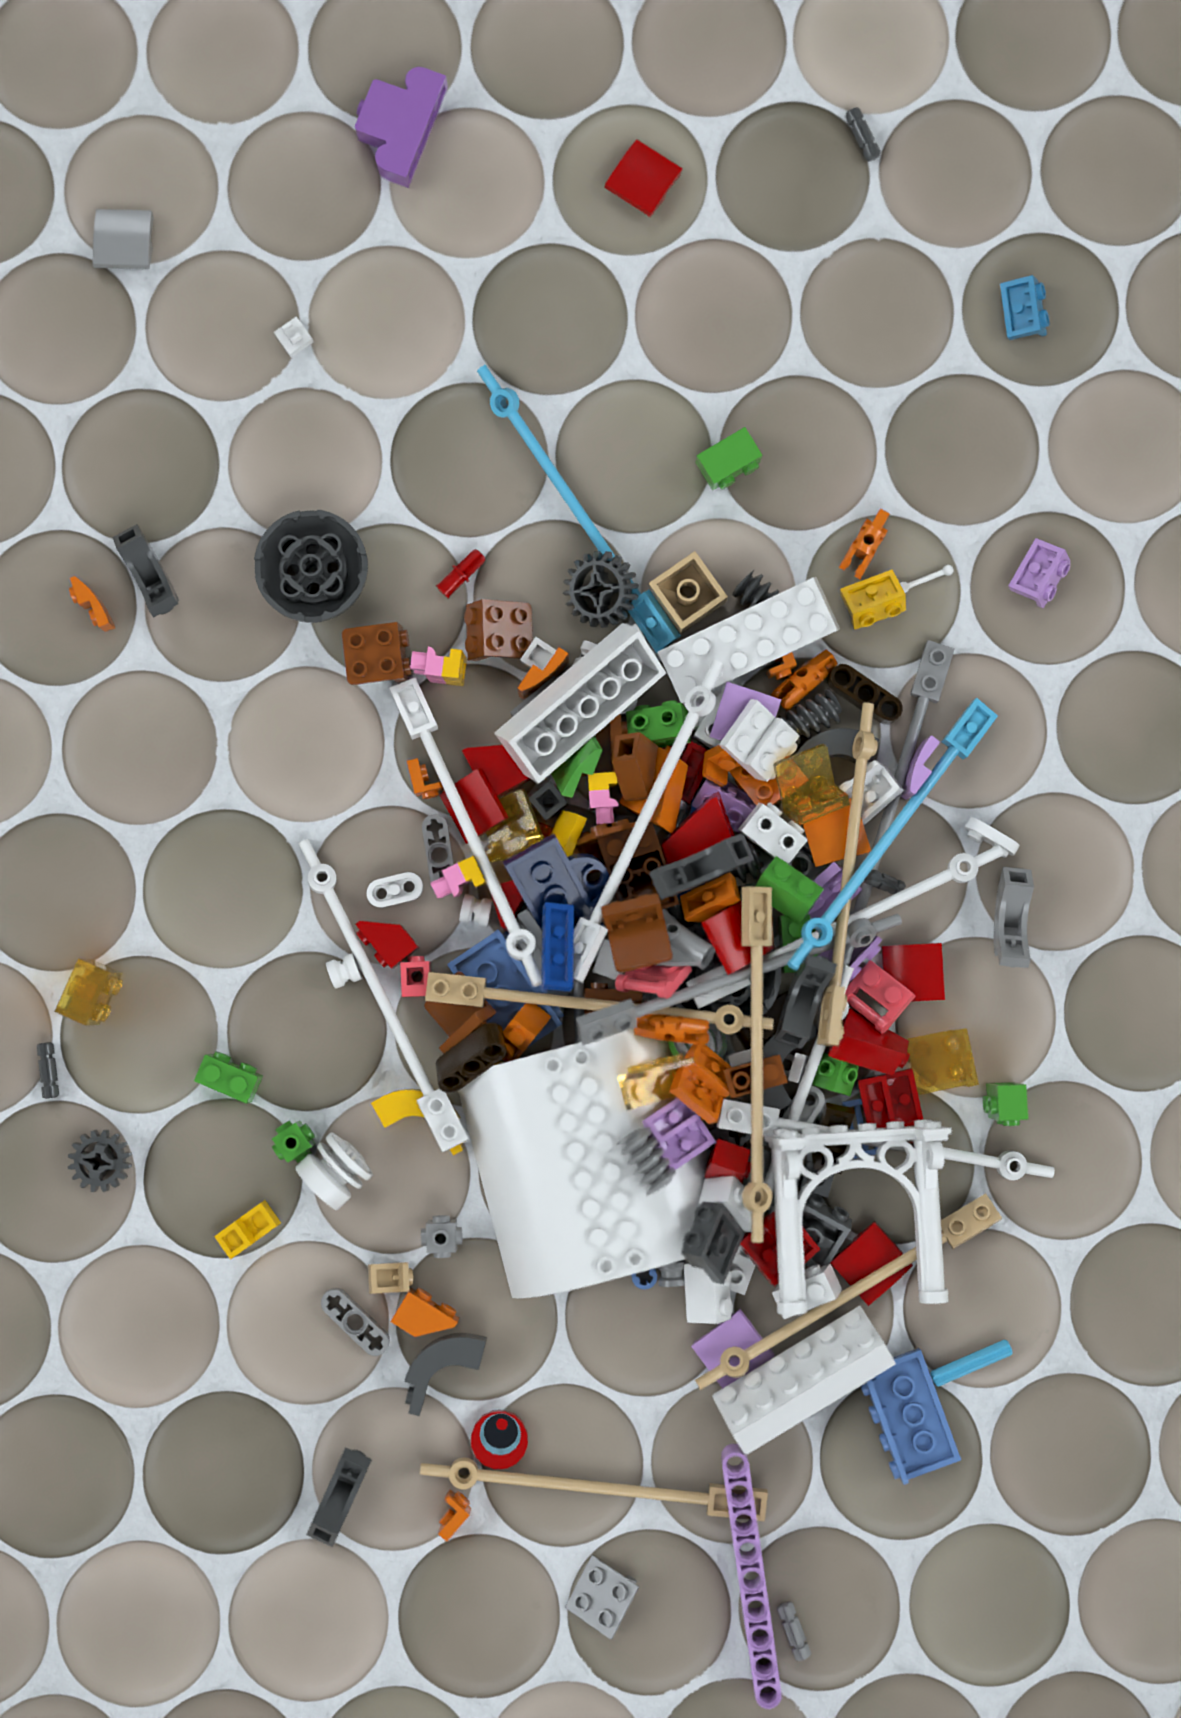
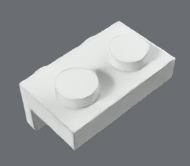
M876 760L867 763L861 811L863 825L904 791L888 768ZM854 778L839 786L838 792L833 795L836 802L852 797Z

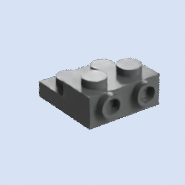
M814 1193L809 1195L802 1214V1227L818 1245L820 1250L805 1265L811 1267L819 1264L822 1267L829 1264L851 1230L852 1219L849 1218V1213L839 1206H835L832 1209L823 1204L824 1200L822 1197Z
M703 1201L701 1206L695 1210L693 1226L684 1236L681 1253L692 1267L703 1269L713 1283L724 1285L744 1232L723 1205Z

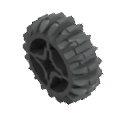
M594 551L593 557L590 554H584L583 561H574L577 570L573 568L567 570L572 579H565L563 581L564 584L570 585V590H565L563 594L571 596V600H568L566 605L568 607L575 606L572 615L578 616L581 614V623L589 621L590 627H597L600 624L601 628H606L609 622L612 625H617L619 622L618 617L626 619L628 616L625 609L629 611L634 609L633 604L629 601L638 599V595L632 594V589H637L639 585L638 583H631V579L635 578L636 574L635 572L627 573L630 564L628 562L621 564L622 557L620 555L613 557L612 552L606 551L603 555L601 551ZM605 567L615 574L619 583H613L609 580ZM593 569L594 573H591L590 583L583 587L585 577ZM597 587H611L610 590H604L601 593H598V591L591 592V589H597ZM619 592L617 602L609 610L608 606L611 605L612 595ZM584 595L592 598L597 611L593 610L586 603Z

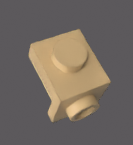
M408 1262L368 1265L369 1294L409 1292V1286L413 1284L412 1268H409Z

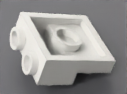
M751 699L719 745L755 779L768 782L769 779H774L780 774V764L785 756L788 757L796 751V741L799 735L783 719L773 716L758 700Z

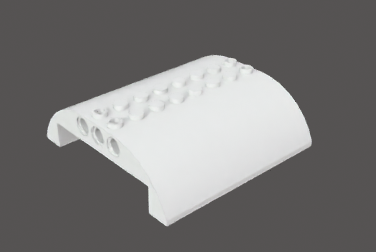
M634 1028L584 1046H582L581 1042L493 1065L458 1091L512 1298H531L570 1291L686 1259L681 1253L684 1236L691 1230L695 1210L700 1206L698 1203L705 1181L704 1174L710 1155V1148H707L678 1168L668 1185L651 1195H646L651 1185H640L641 1180L645 1177L644 1173L634 1175L633 1172L639 1165L637 1163L628 1165L627 1162L633 1155L631 1153L621 1154L627 1146L625 1143L616 1145L628 1134L644 1128L643 1120L677 1098L670 1092L673 1082L670 1073L679 1068L680 1063L671 1053L668 1041L635 1035Z

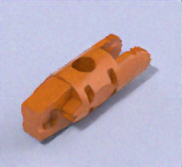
M880 508L873 521L865 520L858 536L840 563V569L845 571L852 561L851 558L855 555L862 559L863 562L856 569L854 577L862 578L878 546L888 532L887 529L883 528V525L890 513ZM864 540L869 541L871 545L866 544Z
M825 649L796 670L772 692L771 696L781 699L782 707L786 711L791 709L824 681L831 670L838 664L834 655Z
M647 1014L637 1018V1027L634 1028V1034L661 1041L706 1045L709 1041V1022L705 1019L683 1016Z

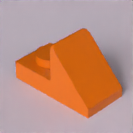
M730 872L680 896L684 918L687 922H703L723 911L724 908L741 901L736 879Z

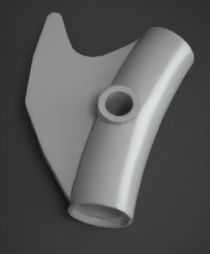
M662 909L673 958L668 962L655 965L697 966L705 969L714 956L715 949L713 945L689 931L666 909Z

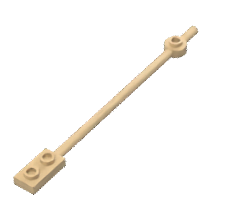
M863 703L860 730L855 736L852 747V754L854 759H856L840 892L854 875L867 761L871 756L875 755L878 746L874 734L871 733L874 704ZM851 898L837 915L832 962L837 964L835 975L829 982V986H826L823 992L817 1045L839 1046V1041L844 1033L842 1014L847 1006V996L845 995L846 987H841Z
M742 887V946H751V1182L743 1190L742 1201L745 1208L751 1211V1242H763V1212L770 1207L772 1202V1191L767 1184L763 1183V946H772V887Z
M428 972L425 1001L484 1007V999L593 1011L620 1003L618 1001L486 987L487 978ZM734 1005L722 1006L717 1012L667 1007L650 1013L705 1019L709 1023L716 1024V1027L725 1034H734L742 1027L751 1028V1016L743 1015L741 1010ZM726 1014L734 1015L735 1022L732 1025L724 1023L723 1019ZM763 1017V1029L773 1030L774 1018Z
M986 1193L941 1220L942 1244L948 1242L951 1248L954 1249L1002 1220L1001 1215ZM916 1247L841 1291L837 1299L811 1309L747 1349L743 1350L739 1347L726 1349L721 1355L720 1365L695 1379L699 1389H704L725 1375L731 1378L744 1376L749 1370L750 1360L916 1261ZM732 1357L740 1359L738 1366L733 1367L729 1364Z
M467 1457L456 1459L451 1466L421 1463L420 1475L449 1478L453 1486L462 1490L471 1488L476 1481L701 1504L707 1505L708 1516L730 1518L726 1489L723 1484L710 1483L709 1493L569 1479L478 1469L477 1464ZM467 1468L470 1473L464 1476L460 1474L459 1470ZM735 1486L731 1491L735 1494H742L746 1491V1487ZM752 1488L757 1521L765 1522L768 1491L767 1489ZM740 1514L736 1517V1519L749 1520L750 1516L747 1514Z

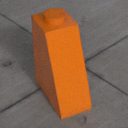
M666 746L665 749L658 747L653 786L671 750L669 746ZM681 759L678 760L649 821L673 834L676 828L688 765ZM622 796L619 803L639 816L647 799L627 802Z

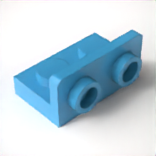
M1033 275L1000 283L1007 338L1013 340L1037 333L1041 337L1046 336V327L1050 325L1047 310H1043L1042 300L1046 299L1043 282L1040 283Z

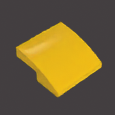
M560 811L550 835L555 834L568 857L573 854L577 839L581 835L587 818L576 813Z

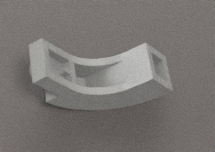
M1002 868L994 917V954L998 956L999 965L1028 968L1030 964L1027 920L1034 884L1032 872L1029 869Z

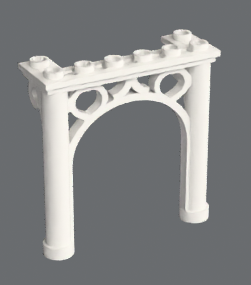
M915 1120V1126H904V1122L895 1121L886 1122L887 1127L876 1128V1123L858 1124V1129L848 1130V1125L830 1126V1131L820 1132L819 1127L802 1128V1133L791 1131V1129H774V1135H765V1141L769 1142V1147L772 1150L780 1300L777 1301L778 1314L799 1315L807 1313L802 1214L809 1195L827 1177L842 1170L852 1168H872L882 1171L896 1179L904 1187L911 1199L914 1210L919 1302L939 1304L949 1301L948 1289L945 1288L938 1169H942L944 1166V1149L940 1140H948L951 1128L941 1126L939 1121ZM905 1140H912L913 1147L910 1143L906 1142ZM883 1142L876 1151L878 1162L874 1161L875 1156L864 1152L861 1143ZM847 1144L845 1152L840 1157H836L837 1163L833 1164L832 1153L823 1145ZM902 1146L907 1154L906 1159L901 1165L893 1168L886 1162L885 1153L890 1147ZM819 1151L824 1155L825 1164L816 1174H813L804 1168L803 1158L809 1152ZM855 1155H856L858 1158H860V1159H857V1160H851V1159H853V1157H854ZM913 1164L915 1186L903 1175ZM801 1174L809 1178V1180L802 1187L799 1194H797V1179H799Z

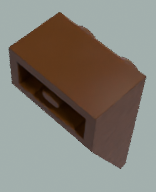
M653 822L648 823L614 894L616 901H626L644 894L658 893L649 872L665 866L666 862ZM633 828L597 839V845L609 876H611ZM677 895L661 899L659 896L662 909L679 904Z

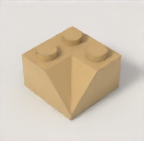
M696 551L648 583L658 603L680 635L723 606L728 598Z

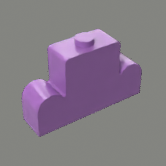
M424 67L412 68L407 73L405 78L407 90L378 79L373 80L366 99H361L357 109L358 119L355 124V130L358 140L378 148L375 159L379 174L385 180L406 188L410 186L448 89L446 75Z

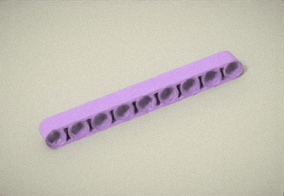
M729 1444L721 1453V1461L756 1701L761 1707L772 1709L780 1703L782 1694L747 1455L744 1454L739 1444ZM733 1456L742 1458V1462L739 1465L732 1466L727 1463L728 1459ZM737 1485L746 1487V1491L742 1494H735L731 1490ZM740 1514H747L750 1516V1519L745 1523H740L736 1520V1517ZM744 1543H752L754 1548L750 1551H743L740 1549V1546ZM750 1571L758 1573V1576L753 1580L746 1579L744 1575ZM754 1600L762 1602V1605L758 1608L748 1606ZM757 1629H763L766 1631V1633L760 1637L754 1636L752 1634ZM760 1658L770 1659V1662L765 1665L757 1663ZM766 1686L774 1688L771 1693L761 1692V1689Z

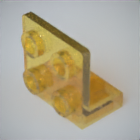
M817 745L773 764L784 814L797 825H802L850 805L848 794L834 783L826 745Z
M520 789L499 799L509 818L486 833L490 844L487 845L488 850L485 853L490 863L509 858L544 839L525 789Z
M956 1028L907 1039L909 1040V1060L919 1095L960 1086L971 1087L979 1085L967 1028Z
M682 1054L658 1058L646 1064L642 1063L627 1067V1074L617 1076L626 1110L636 1109L675 1097L670 1092L676 1075L675 1068L695 1063L694 1057L683 1059Z

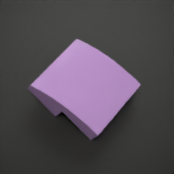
M727 682L710 737L722 741L751 699L758 700L775 717L781 699Z
M932 735L919 745L911 759L903 785L904 791L901 795L905 800L915 795L932 773L931 770L923 765L940 743Z
M678 1098L642 1121L644 1128L650 1127L651 1129L648 1138L655 1137L657 1139V1144L654 1148L661 1147L664 1150L660 1158H669L670 1163L666 1168L672 1167L675 1170L716 1143L700 1119L701 1117Z
M741 1309L731 1314V1320L718 1323L714 1329L693 1342L691 1347L709 1371L720 1365L721 1355L726 1349L739 1347L745 1350L763 1339ZM768 1349L750 1360V1367L747 1373L774 1358L775 1354L773 1351ZM732 1357L729 1364L736 1367L740 1364V1359ZM725 1375L718 1379L717 1382L724 1388L739 1378H731Z

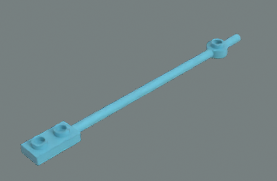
M486 365L481 366L477 372L492 393L490 406L494 414L498 417L509 418L597 550L601 551L602 555L606 551L612 552L518 413L520 402L517 393L511 388H501ZM638 588L632 589V594L638 595V599L632 600L631 604H633L634 609L628 610V612L655 652L658 653V651L668 647L681 635L650 590L644 591L641 594Z
M978 698L972 700L942 740V743L948 749L931 770L932 773L916 794L910 798L821 918H813L803 925L801 930L803 943L788 961L787 965L790 968L797 970L813 948L823 947L831 941L833 937L831 924L955 757L958 755L962 760L967 758L998 717L996 713ZM812 929L818 931V939L812 936Z

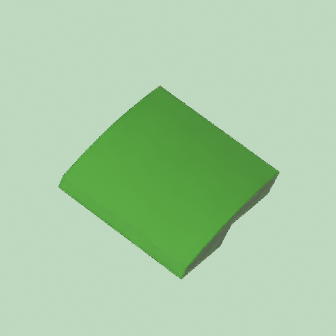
M595 735L551 773L562 796L573 798L581 774L593 775L602 753V748Z

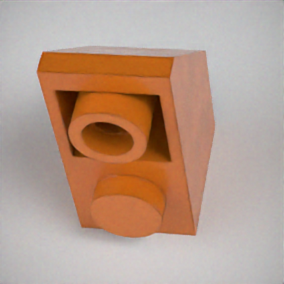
M525 1003L503 1031L506 1054L501 1060L508 1062L519 1059L550 1020L551 1016L538 1005Z
M410 1288L390 1322L412 1336L417 1337L453 1328L458 1323L459 1317L455 1315L457 1311L445 1303H442L440 1306L431 1300L432 1295L425 1290L417 1288L415 1291Z

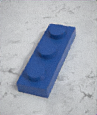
M545 902L543 905L541 989L570 992L573 988L574 905Z

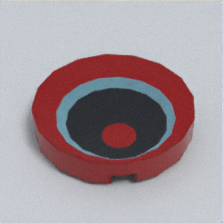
M492 1410L482 1415L475 1423L471 1434V1448L475 1457L484 1466L492 1469H507L516 1465L524 1456L528 1446V1431L524 1422L515 1413L509 1411Z

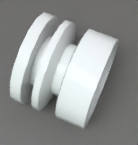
M330 1132L326 1136V1141L330 1147L321 1142L317 1145L323 1159L320 1160L318 1157L308 1154L296 1166V1171L307 1186L322 1201L334 1210H339L351 1198V1193L346 1184L349 1183L355 1188L360 1189L363 1184L356 1174L364 1180H369L373 1173L363 1156L349 1142Z

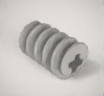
M650 1127L635 1130L616 1144L625 1143L627 1145L621 1152L622 1155L630 1153L633 1155L627 1162L628 1165L636 1163L639 1165L633 1172L634 1175L644 1173L645 1177L641 1180L640 1185H651L646 1195H651L668 1185L676 1173L675 1168H666L670 1163L669 1158H660L664 1150L661 1147L654 1148L657 1144V1139L655 1137L647 1138L651 1133Z

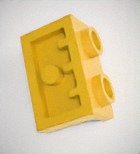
M893 569L840 589V595L851 615L852 626L855 630L861 627H869L875 622L888 617H895L906 610V594Z

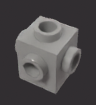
M449 1215L433 1216V1220H428L426 1223V1228H421V1245L427 1246V1253H434V1258L451 1257V1252H456L458 1245H462V1227H457V1219L450 1220ZM438 1233H443L446 1236L444 1243L436 1241L435 1237Z

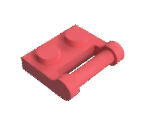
M871 960L868 961L848 985L845 992L848 1004L873 1023L875 1029L881 1034L890 1028L916 997L914 993ZM861 989L888 1012L881 1016L858 998L856 994Z
M651 965L626 971L625 974H619L616 977L615 988L620 992H628L629 990L657 994L660 998L668 999L692 972L691 966Z

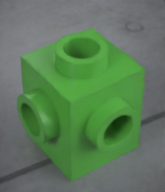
M823 1052L812 1085L851 1096L859 1066L828 1056V1053Z
M289 1120L275 1130L278 1135L272 1138L275 1143L272 1148L280 1160L285 1158L287 1163L295 1159L299 1163L308 1154H312L309 1149L316 1145L313 1140L315 1135L306 1123L303 1125L301 1121L292 1124ZM289 1137L296 1140L295 1148H291L287 1143Z

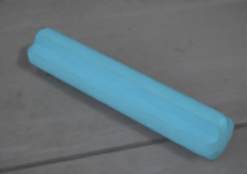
M1002 1340L932 1370L930 1375L933 1383L939 1387L1009 1357L1013 1354L1009 1342Z

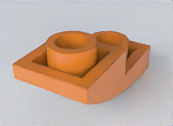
M71 577L72 587H69V592L75 604L78 603L85 610L92 607L89 610V615L94 626L98 625L104 632L115 629L109 612L98 596L77 577Z

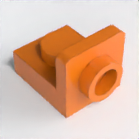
M788 653L774 660L775 662L779 661L781 665L769 669L766 674L768 679L776 677V680L792 675L791 670L797 666L793 653Z
M717 745L705 752L702 775L723 787L727 785L728 772L737 768L740 764L720 745Z
M418 758L407 761L416 797L422 796L424 800L439 796L438 791L444 790L441 782L429 785L424 783L429 781L426 764L420 765Z
M451 1489L446 1493L444 1500L455 1510L449 1509L439 1520L441 1526L438 1535L446 1542L470 1516L472 1509L469 1506L470 1501L461 1492L457 1491L455 1494Z

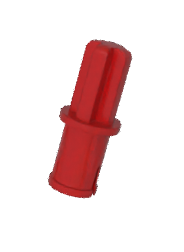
M474 549L457 566H452L453 570L436 585L437 589L449 599L465 581L467 583L470 581L468 578L486 561L484 555L477 549Z

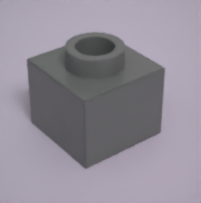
M551 781L528 798L529 802L546 822L568 805L566 799ZM545 798L553 799L554 804L552 807L547 808L543 805Z
M805 1160L804 1168L816 1174L819 1170L813 1169V1162ZM834 1174L824 1179L811 1193L828 1197ZM801 1175L798 1186L800 1190L809 1178Z

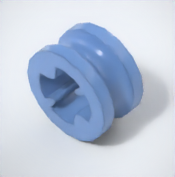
M655 1268L649 1270V1275L652 1276V1279L650 1281L646 1279V1283H641L640 1277L636 1273L631 1274L634 1285L639 1289H650L657 1281Z

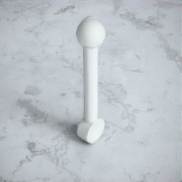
M945 565L940 571L909 583L901 582L900 585L904 592L907 593L909 588L942 575H952L954 569L951 565Z

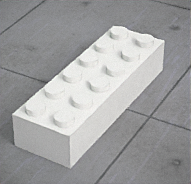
M813 577L658 651V654L681 703H684L688 692L692 688L702 685L713 660L719 661L724 665L713 687L714 689L838 631L840 627L817 577Z
M622 623L494 734L522 773L539 784L663 677L666 672L640 631Z
M858 1306L714 1393L712 1397L733 1437L744 1454L747 1455L894 1366L896 1363L861 1306Z

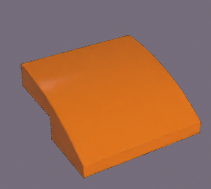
M559 647L544 670L533 664L517 688L519 697L526 699L553 676L557 678L569 663V653Z
M851 798L799 812L816 868L833 863L834 861L844 860ZM862 818L860 819L856 857L871 852Z
M692 1044L677 1070L670 1092L708 1124L718 1121L723 1099L730 1096L723 1070L732 1067L707 1045Z

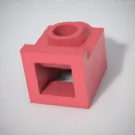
M424 956L407 957V962H400L402 997L426 996L428 972H432L431 962L425 961ZM416 971H420L423 975L420 982L413 980V974Z

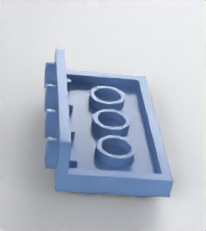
M497 929L487 938L447 964L453 974L460 971L465 976L487 978L486 987L548 993L547 989H541V985L534 987L523 962L515 960L509 955L506 947V940L509 936L507 931L501 933ZM486 999L497 1012L487 1023L499 1024L504 1031L525 1003ZM536 1004L548 1013L551 1018L529 1046L563 1024L560 1018L564 1015L559 1007Z
M920 1348L893 1357L896 1363L894 1366L860 1386L864 1396L869 1395L873 1406L868 1408L874 1424L880 1423L883 1431L882 1434L878 1435L885 1452L889 1450L893 1461L888 1463L894 1479L900 1478L903 1485L908 1484L909 1479L961 1461Z

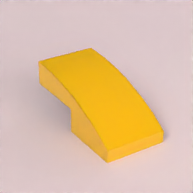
M264 1200L214 1237L231 1260L281 1224L266 1200Z

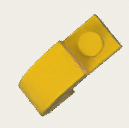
M421 1089L397 1090L371 1103L384 1128L405 1117L419 1116L424 1118L416 1102L424 1097ZM454 1109V1111H455V1113H456L458 1119H460V1118H461L460 1115H459L458 1112ZM461 1143L451 1148L450 1151L454 1156L463 1151L465 1147Z

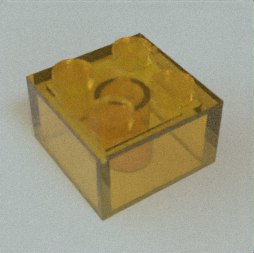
M78 958L54 1012L86 1026L100 1025L101 1021L105 1022L110 1014L111 1006H109L112 996H116L122 987L123 980L120 978L123 973L95 960Z

